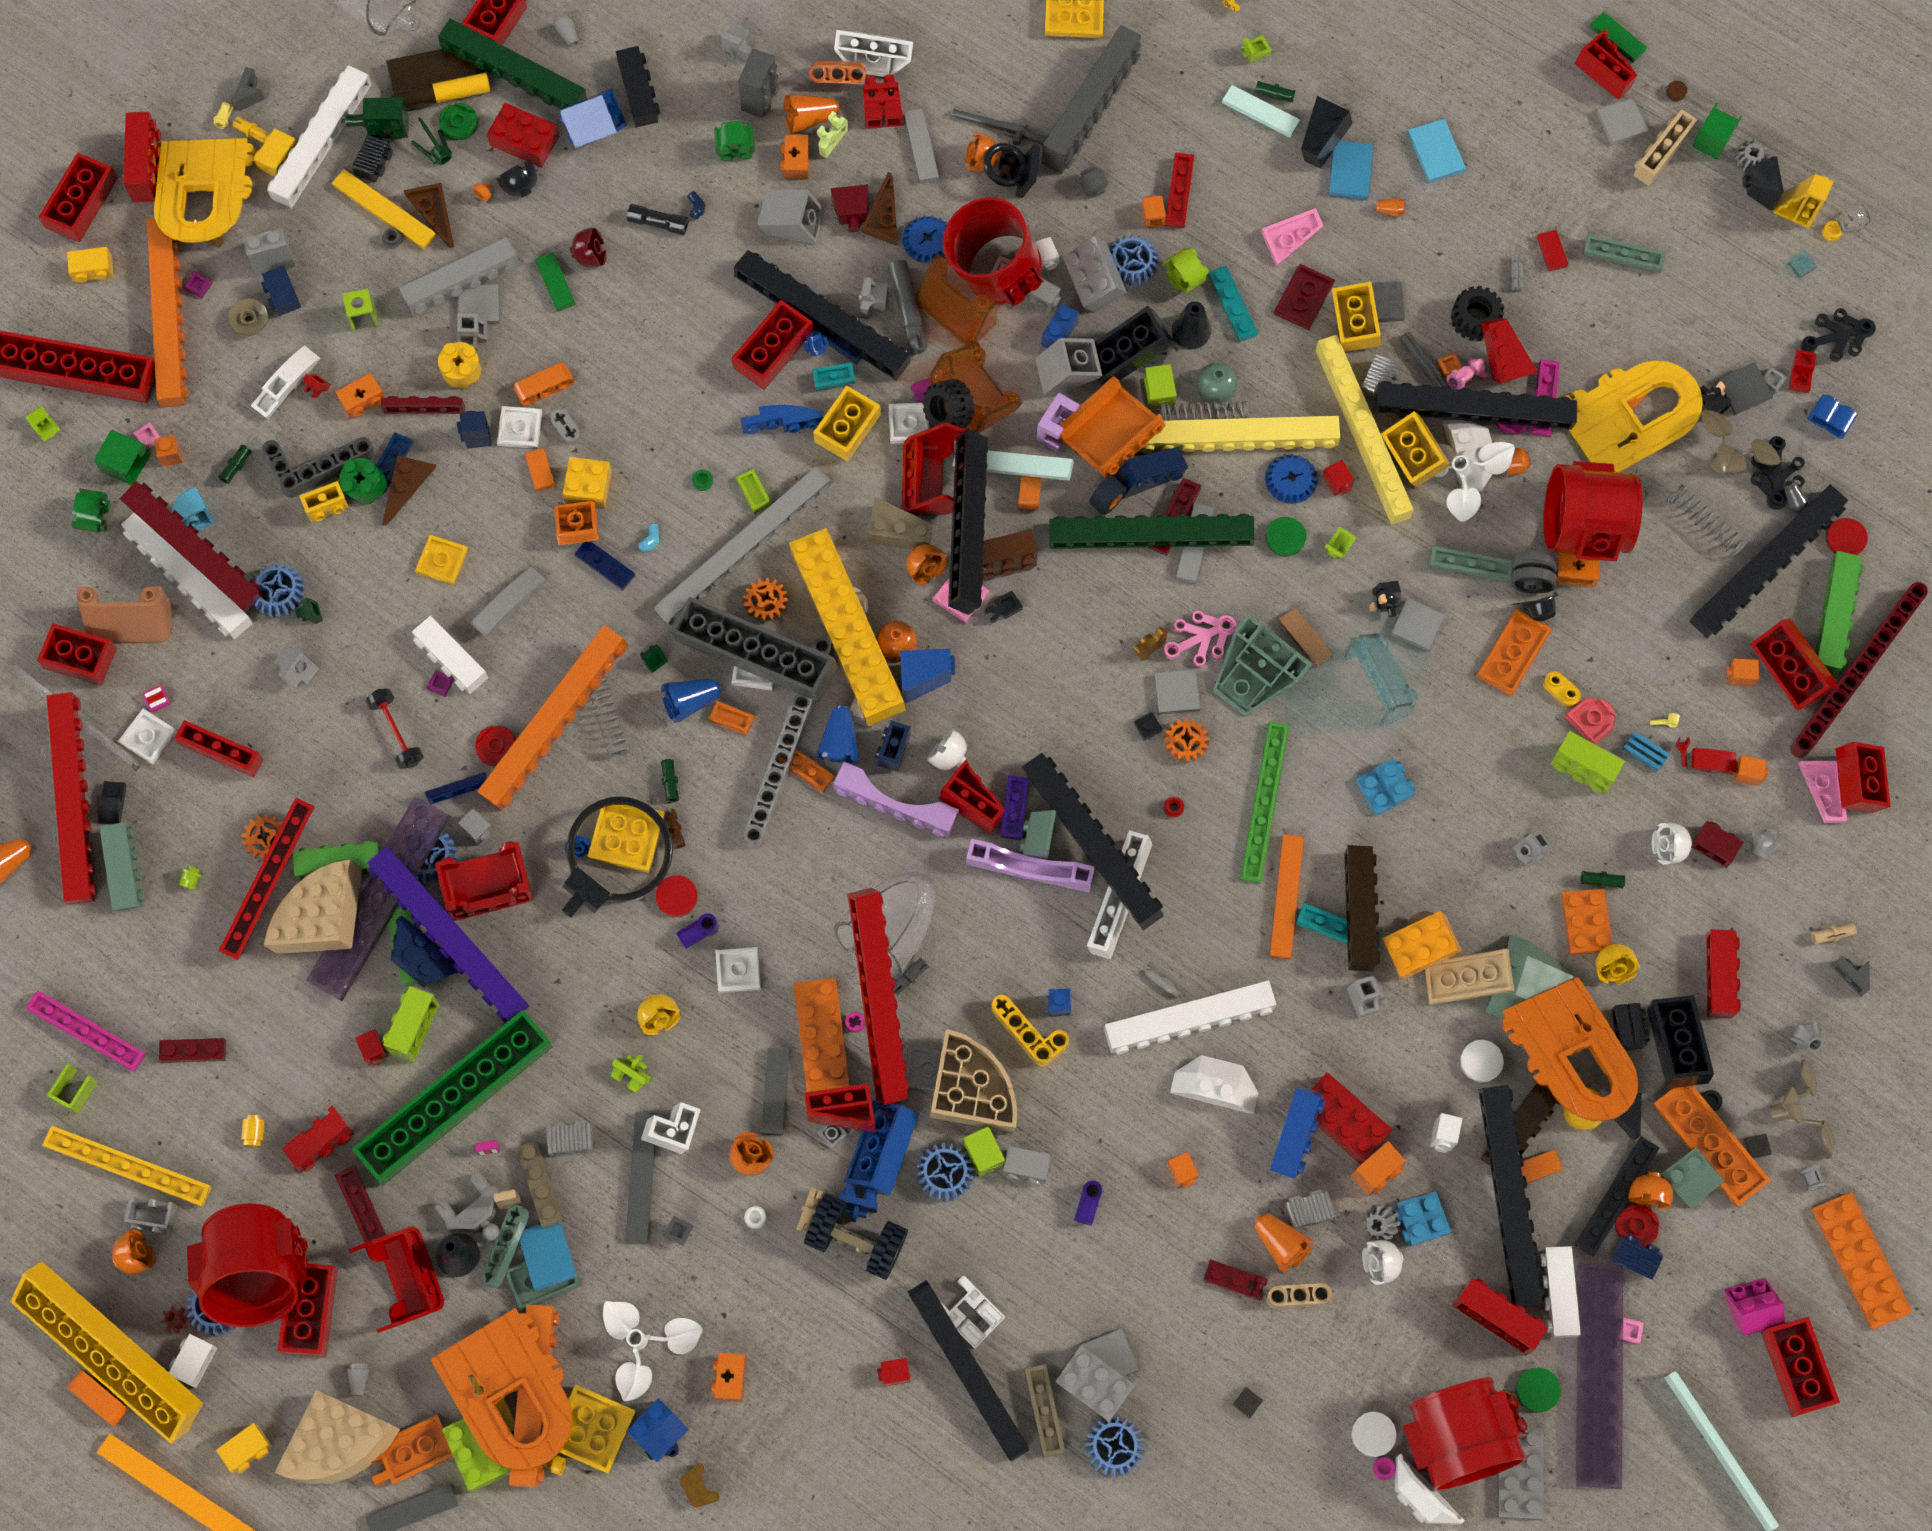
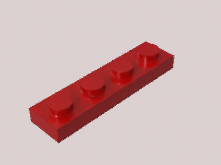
M1175 152L1165 226L1185 228L1195 155Z

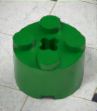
M732 121L722 123L719 129L717 126L714 128L715 151L722 161H731L733 157H740L743 160L752 158L755 145L753 126L748 123V126H743V122Z
M357 458L345 462L340 473L341 489L357 503L371 504L379 496H382L386 490L387 481L385 475L368 459Z
M79 488L80 493H76L72 514L76 517V521L72 520L73 529L97 533L100 531L105 532L106 520H104L105 512L109 513L110 510L108 495L105 492Z

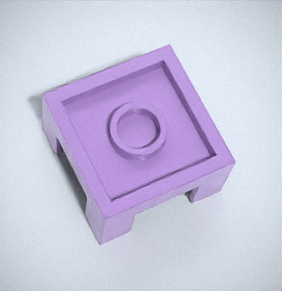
M1060 393L1057 394L1038 423L1036 441L1056 452L1061 447V443L1057 440L1063 432V428L1058 424L1072 414L1065 410L1064 407L1072 412H1076L1079 409L1078 403Z

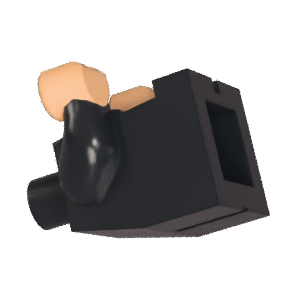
M1721 381L1716 385L1715 389L1713 387L1708 389L1705 385L1700 388L1703 404L1707 410L1715 411L1722 415L1731 407L1732 400L1729 397L1725 398V385Z
M1399 582L1379 583L1372 589L1373 595H1376L1377 602H1372L1369 605V609L1371 612L1381 609V611H1387L1389 617H1394L1397 615L1395 609L1401 603Z

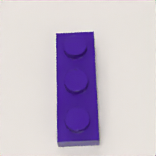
M1008 776L1001 838L1022 840L1029 778Z

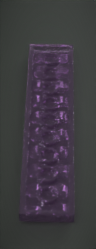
M414 797L386 846L411 874L416 877L451 816ZM369 873L359 890L352 949L323 951L306 980L340 1001L344 1000L399 906L396 902L399 898L394 893L389 895L382 887L384 881L380 877L375 879L371 873Z
M1579 1263L1578 1313L1581 1335L1577 1337L1576 1487L1621 1490L1623 1266Z

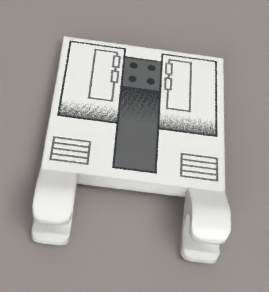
M962 1276L957 1282L968 1293L950 1311L942 1302L941 1304L960 1335L975 1349L1005 1316L965 1276Z

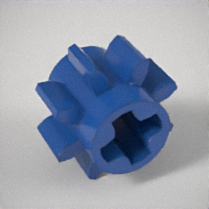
M819 331L806 335L807 341H803L807 353L811 352L812 356H817L826 352L825 347L829 346L827 336H821Z

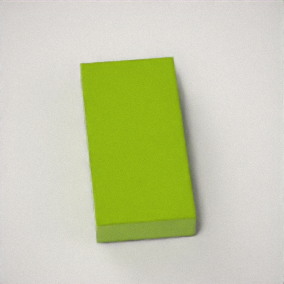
M754 469L736 477V481L753 513L772 505Z

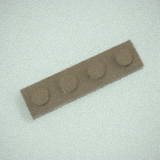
M534 1141L516 1148L542 1228L545 1229L564 1222L538 1142Z
M1047 1365L1025 1368L1043 1458L1065 1453Z

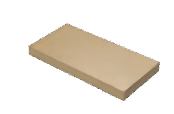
M1508 949L1448 958L1425 969L1430 1005L1514 992Z

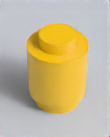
M247 1115V1119L242 1120L241 1140L243 1141V1146H261L265 1120L260 1119V1115Z

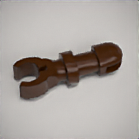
M671 808L672 815L666 810V817L670 824L669 831L672 833L675 847L677 846L679 849L686 845L680 831L682 829L681 824H678L676 811Z

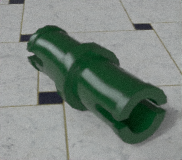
M1260 81L1257 82L1255 93L1270 96L1271 99L1275 100V98L1290 102H1293L1296 91L1279 87V84L1276 83L1272 85Z
M241 444L234 456L228 459L227 466L218 478L222 482L230 484L235 474L242 470L243 463L252 451L247 446Z
M665 759L661 761L663 773L661 780L662 785L665 787L666 802L679 801L677 790L678 777L675 776L674 760Z
M1582 871L1580 882L1581 884L1599 885L1600 888L1608 886L1623 889L1625 886V875L1607 874L1606 871H1601L1600 873Z

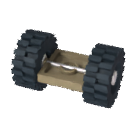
M825 1193L808 1227L804 1244L824 1253L833 1237H835V1242L847 1246V1244L855 1246L854 1250L861 1254L867 1255V1253H872L866 1272L887 1280L902 1250L908 1229L887 1221L877 1241L839 1224L846 1207V1202Z

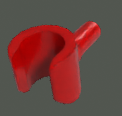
M1680 737L1676 742V748L1681 754L1682 767H1687L1686 754L1690 744L1689 737L1686 738L1685 744L1680 742Z

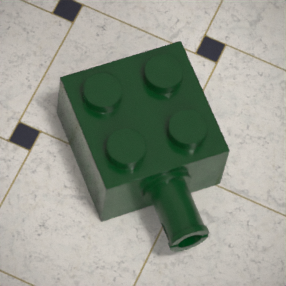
M403 97L363 98V114L345 115L346 127L364 126L367 134L380 139L393 138L399 140L408 138L409 116Z

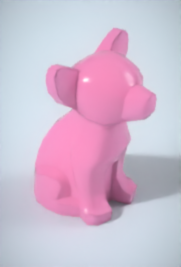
M1471 357L1468 360L1469 366L1453 370L1446 378L1448 386L1452 389L1460 390L1465 387V384L1474 375L1487 378L1489 374L1485 372L1484 359H1474Z

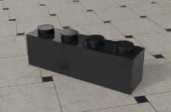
M639 46L616 51L617 62L635 127L658 123L657 115L661 113L658 102L654 103L653 101L656 95L654 87L649 86L648 81H651L649 69L645 70L644 64H647L644 52L640 53Z

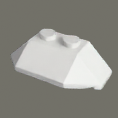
M836 30L834 50L842 61L861 62L866 67V74L883 77L885 75H894L911 62L914 42L889 36ZM854 69L852 71L856 73H862V71L859 69Z
M1444 420L1443 426L1448 445L1454 450L1455 457L1463 455L1468 461L1472 459L1475 462L1482 463L1478 456L1479 451L1485 445L1492 443L1489 429L1473 421ZM1471 465L1470 473L1465 475L1467 489L1475 488L1482 492L1492 474L1486 471L1485 466ZM1456 473L1460 489H1463L1460 475Z
M1203 1055L1175 1072L1170 1090L1171 1094L1249 1114H1254L1258 1098V1091L1243 1065Z
M1402 1454L1395 1458V1491L1398 1493L1396 1497L1404 1506L1409 1505L1414 1510L1412 1514L1419 1522L1460 1525L1465 1521Z

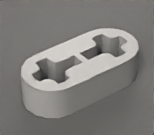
M555 410L551 414L553 427L566 444H577L581 438L578 427L565 410ZM557 417L563 418L565 424L562 425L560 421H557ZM569 429L572 434L574 433L575 437L571 438L568 436L566 430Z

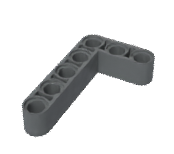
M360 437L293 470L277 441L269 440L262 446V452L282 491L287 497L291 498L297 497L340 476L343 466L348 460L357 458L371 460L375 454L371 441L366 437ZM363 447H368L366 451L360 452ZM272 450H277L275 454L269 455ZM350 456L348 460L342 461L343 457ZM326 465H331L329 469L323 470ZM280 467H286L283 471H277ZM313 474L311 478L305 479L306 475ZM289 483H295L292 487L286 488Z

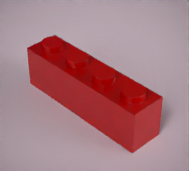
M186 720L182 722L174 737L180 746L253 778L263 762L259 752Z
M1711 929L1706 934L1707 1017L1733 1018L1740 1012L1741 1001L1737 999V991L1740 990V979L1737 978V971L1740 969V959L1737 958L1740 939L1737 937L1736 930Z

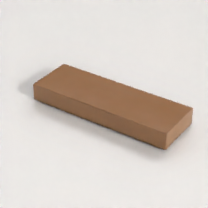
M1296 608L1279 619L1278 622L1315 668L1332 658L1333 654Z

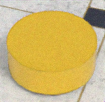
M1837 221L1827 222L1822 229V235L1828 241H1837L1843 234V226Z

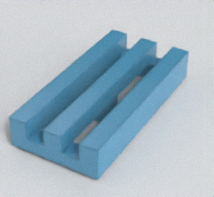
M1635 731L1622 749L1656 772L1660 770L1670 755ZM1630 745H1633L1634 747H1636L1637 749H1639L1642 753L1646 754L1647 756H1650L1651 758H1653L1654 760H1656V761L1659 762V763L1656 764V763L1653 762L1652 760L1648 759L1647 757H1645L1644 755H1642L1641 753H1639L1638 751H1636L1635 749H1633L1632 747H1630Z

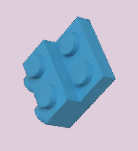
M1394 758L1356 779L1358 787L1375 816L1412 799L1415 794L1413 792L1415 790L1411 779L1406 780L1403 775L1405 769L1400 761L1396 762Z
M1436 1191L1396 1203L1394 1206L1393 1214L1398 1213L1395 1219L1401 1222L1403 1229L1401 1230V1236L1405 1243L1408 1242L1409 1247L1451 1233Z

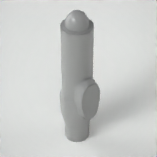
M1145 970L1146 977L1163 988L1164 991L1176 998L1180 995L1181 992L1174 987V983L1168 978H1162L1153 970Z

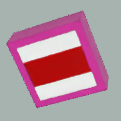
M162 685L142 693L151 713L171 704Z
M496 1140L479 1142L475 1144V1149L478 1155L500 1152V1145Z

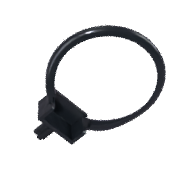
M609 797L591 804L579 814L570 829L566 850L570 876L562 886L573 896L561 911L566 916L572 918L582 904H584L596 913L605 902L635 900L648 894L661 883L672 861L673 843L665 821L652 807L634 798ZM611 805L632 806L649 815L659 827L665 844L664 860L659 873L647 886L635 892L626 894L612 893L610 896L609 891L577 867L574 854L575 839L580 826L593 812Z

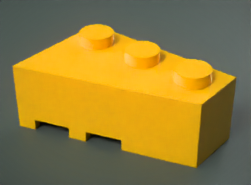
M1812 175L1784 192L1773 213L1810 228L1826 201L1834 181L1822 175Z

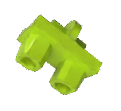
M629 1054L626 1060L619 1057L618 1059L615 1058L612 1062L614 1067L610 1076L620 1082L626 1074L629 1075L632 1079L627 1087L634 1092H639L652 1079L651 1076L643 1072L646 1070L647 1065L642 1063L644 1056L641 1054L636 1058Z

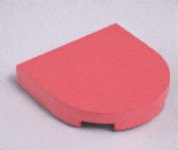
M1584 699L1564 716L1586 740L1595 745L1612 730L1615 723L1614 710L1603 699Z

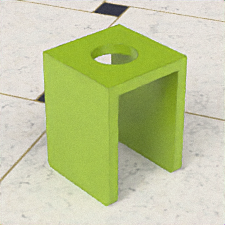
M368 288L342 294L347 318L353 331H356L353 317L371 313L375 326H379L374 302ZM354 299H362L364 301L363 305L359 308L353 307L352 302Z
M1171 365L1146 367L1144 385L1149 410L1160 409L1161 403H1167L1169 408L1176 403L1177 395Z
M67 1063L47 1096L78 1114L98 1081L91 1075H88L71 1103L68 1104L59 1098L77 1072L76 1068Z
M989 1127L964 1138V1147L970 1159H972L979 1177L1005 1165V1159Z

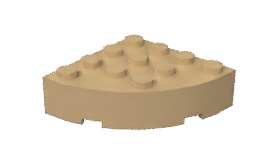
M344 860L321 867L307 875L291 889L278 906L267 929L264 946L276 954L352 949L362 868L351 860Z
M946 1029L929 1117L1014 1133L1017 1124V1104L1011 1080L1002 1064L991 1051L972 1040V1038L963 1033Z
M316 1390L274 1473L305 1484H329L350 1478L365 1470L372 1464L373 1460L380 1454H383L391 1445L400 1429Z

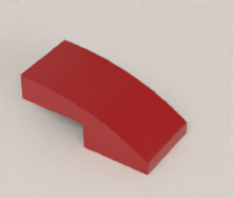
M1796 349L1789 390L1809 394L1812 373L1815 369L1816 353Z
M1693 748L1692 769L1708 773L1717 771L1732 775L1736 773L1737 753L1716 749Z

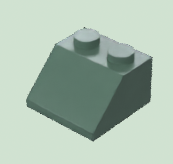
M1056 811L1031 812L1030 819H1025L1023 831H1026L1027 835L1026 839L1022 838L1020 851H1024L1023 855L1048 860Z
M1698 1147L1694 1148L1662 1173L1664 1178L1690 1208L1725 1182Z

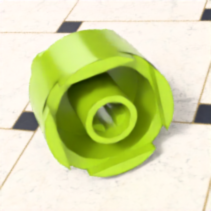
M1192 247L1181 249L1163 262V267L1167 266L1168 269L1165 272L1168 280L1177 291L1183 290L1181 293L1183 295L1204 283L1206 275L1209 274L1208 268L1201 264L1197 258L1196 250Z

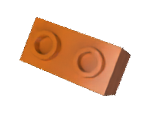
M785 135V142H781V154H784V160H781V172H784L785 179H809L808 135Z
M371 373L335 392L350 419L361 416L371 407L379 406L381 398H385Z
M1574 553L1558 554V570L1555 573L1557 583L1595 587L1599 580L1600 560L1576 559Z
M718 1353V1358H714L713 1372H717L716 1381L712 1380L711 1394H715L714 1398L716 1400L742 1402L746 1365L745 1354ZM727 1371L734 1376V1378L729 1380V1383H726V1380L722 1378L727 1375Z

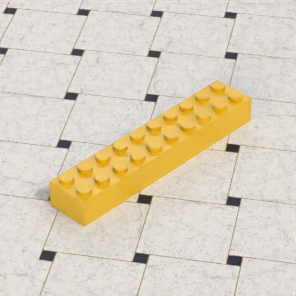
M827 528L790 542L791 554L867 726L905 712L904 700Z
M41 1261L23 1273L10 1301L16 1308L170 1444L189 1432L203 1405L202 1401L44 1262Z

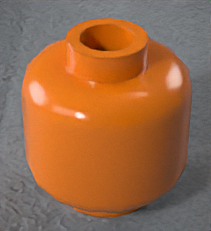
M1515 448L1511 465L1506 470L1508 475L1524 474L1527 472V468H1530L1529 452H1525L1524 448Z

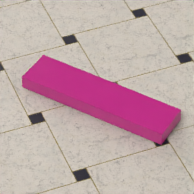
M1540 359L1535 396L1549 395L1551 398H1556L1560 362ZM1531 426V435L1551 437L1553 428Z

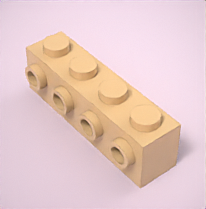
M1682 109L1676 117L1672 116L1666 125L1668 126L1666 130L1662 129L1656 137L1657 141L1655 144L1651 143L1645 151L1646 155L1644 158L1640 157L1634 165L1636 171L1633 176L1650 186L1691 134L1698 119Z

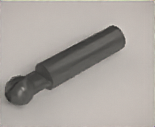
M896 260L888 265L903 328L907 333L908 347L913 353L921 354L927 349L928 342L924 336L923 322L907 261Z

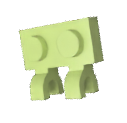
M834 111L828 116L832 124L829 133L825 131V127L822 125L817 130V134L821 138L818 143L819 154L824 158L828 157L848 131V120L842 116L838 118Z

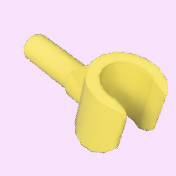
M1669 713L1668 719L1649 720L1650 725H1667L1670 728H1675L1678 726L1680 715Z

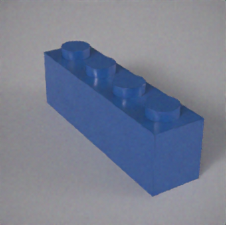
M1303 1086L1296 1088L1273 1158L1271 1171L1293 1179L1299 1174H1303L1306 1165L1303 1159L1305 1153L1309 1154L1313 1142L1310 1141L1312 1133L1315 1134L1318 1129L1319 1121H1316L1318 1113L1322 1114L1326 1101L1323 1098L1325 1094Z

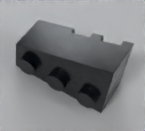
M1319 96L1316 97L1301 147L1305 162L1320 169L1353 124L1349 110Z

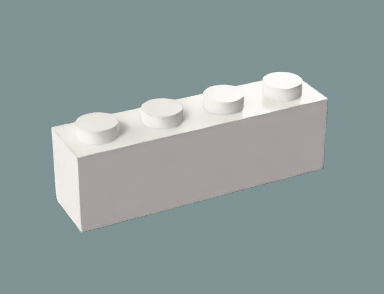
M431 616L412 631L415 638L413 642L420 649L425 648L428 651L427 656L433 663L438 662L442 666L440 669L447 677H454L456 680L454 682L455 685L462 692L466 690L471 694L488 679L486 671Z
M1572 1246L1546 1247L1542 1250V1254H1539L1540 1267H1543L1544 1275L1541 1276V1285L1546 1291L1543 1306L1544 1310L1548 1312V1320L1545 1321V1326L1548 1328L1546 1332L1550 1333V1339L1578 1337L1581 1333Z

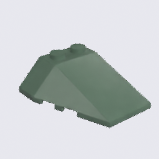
M1247 614L1234 631L1213 692L1246 717L1299 682L1313 664L1250 614Z
M1509 935L1505 949L1509 950L1514 992L1490 995L1485 1013L1504 1020L1503 1010L1578 976L1532 942Z

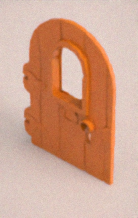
M1579 977L1502 1011L1505 1017L1502 1021L1503 1030L1505 1033L1512 1031V1034L1508 1035L1510 1041L1515 1045H1522L1529 1055L1530 1059L1527 1061L1528 1070L1530 1073L1535 1071L1538 1073L1533 1076L1534 1080L1539 1085H1547L1557 1101L1570 1113L1590 1121H1608L1624 1114L1633 1104L1638 1092L1636 1069ZM1575 1015H1577V1017H1578V1019L1580 1020V1022L1582 1023V1025H1580V1023H1579L1578 1020L1576 1019ZM1588 1048L1604 1074L1608 1076L1611 1086L1610 1094L1605 1097L1592 1094L1581 1081L1569 1062L1568 1056Z
M516 1308L437 1354L430 1360L477 1443L487 1457L508 1469L527 1470L537 1468L549 1462L561 1451L571 1432L572 1412L568 1398L560 1385L564 1379L562 1367H558L555 1370L552 1369L559 1362L552 1355H543L536 1344L540 1337L538 1326L534 1325L532 1328H528L529 1325L535 1322L534 1319L526 1313L519 1314ZM474 1375L479 1386L484 1389L482 1395H476L477 1391L469 1379L470 1376ZM521 1388H524L542 1419L544 1427L542 1435H539L535 1441L528 1442V1444L519 1443L513 1437L495 1406L507 1394L513 1391L516 1392Z

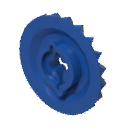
M925 215L921 218L916 217L914 221H910L909 225L905 227L902 238L907 254L914 260L922 263H935L944 259L943 235L947 222L942 221L940 217L935 218L933 215L930 217ZM925 235L928 237L931 235L932 241L927 240L925 242Z
M1293 453L1290 455L1283 454L1281 457H1276L1266 470V487L1271 495L1281 502L1290 504L1303 502L1314 493L1317 487V471L1314 465L1308 461V458L1305 459L1301 455L1297 456ZM1289 474H1292V476H1296L1294 482H1292L1290 479H1286L1288 478Z

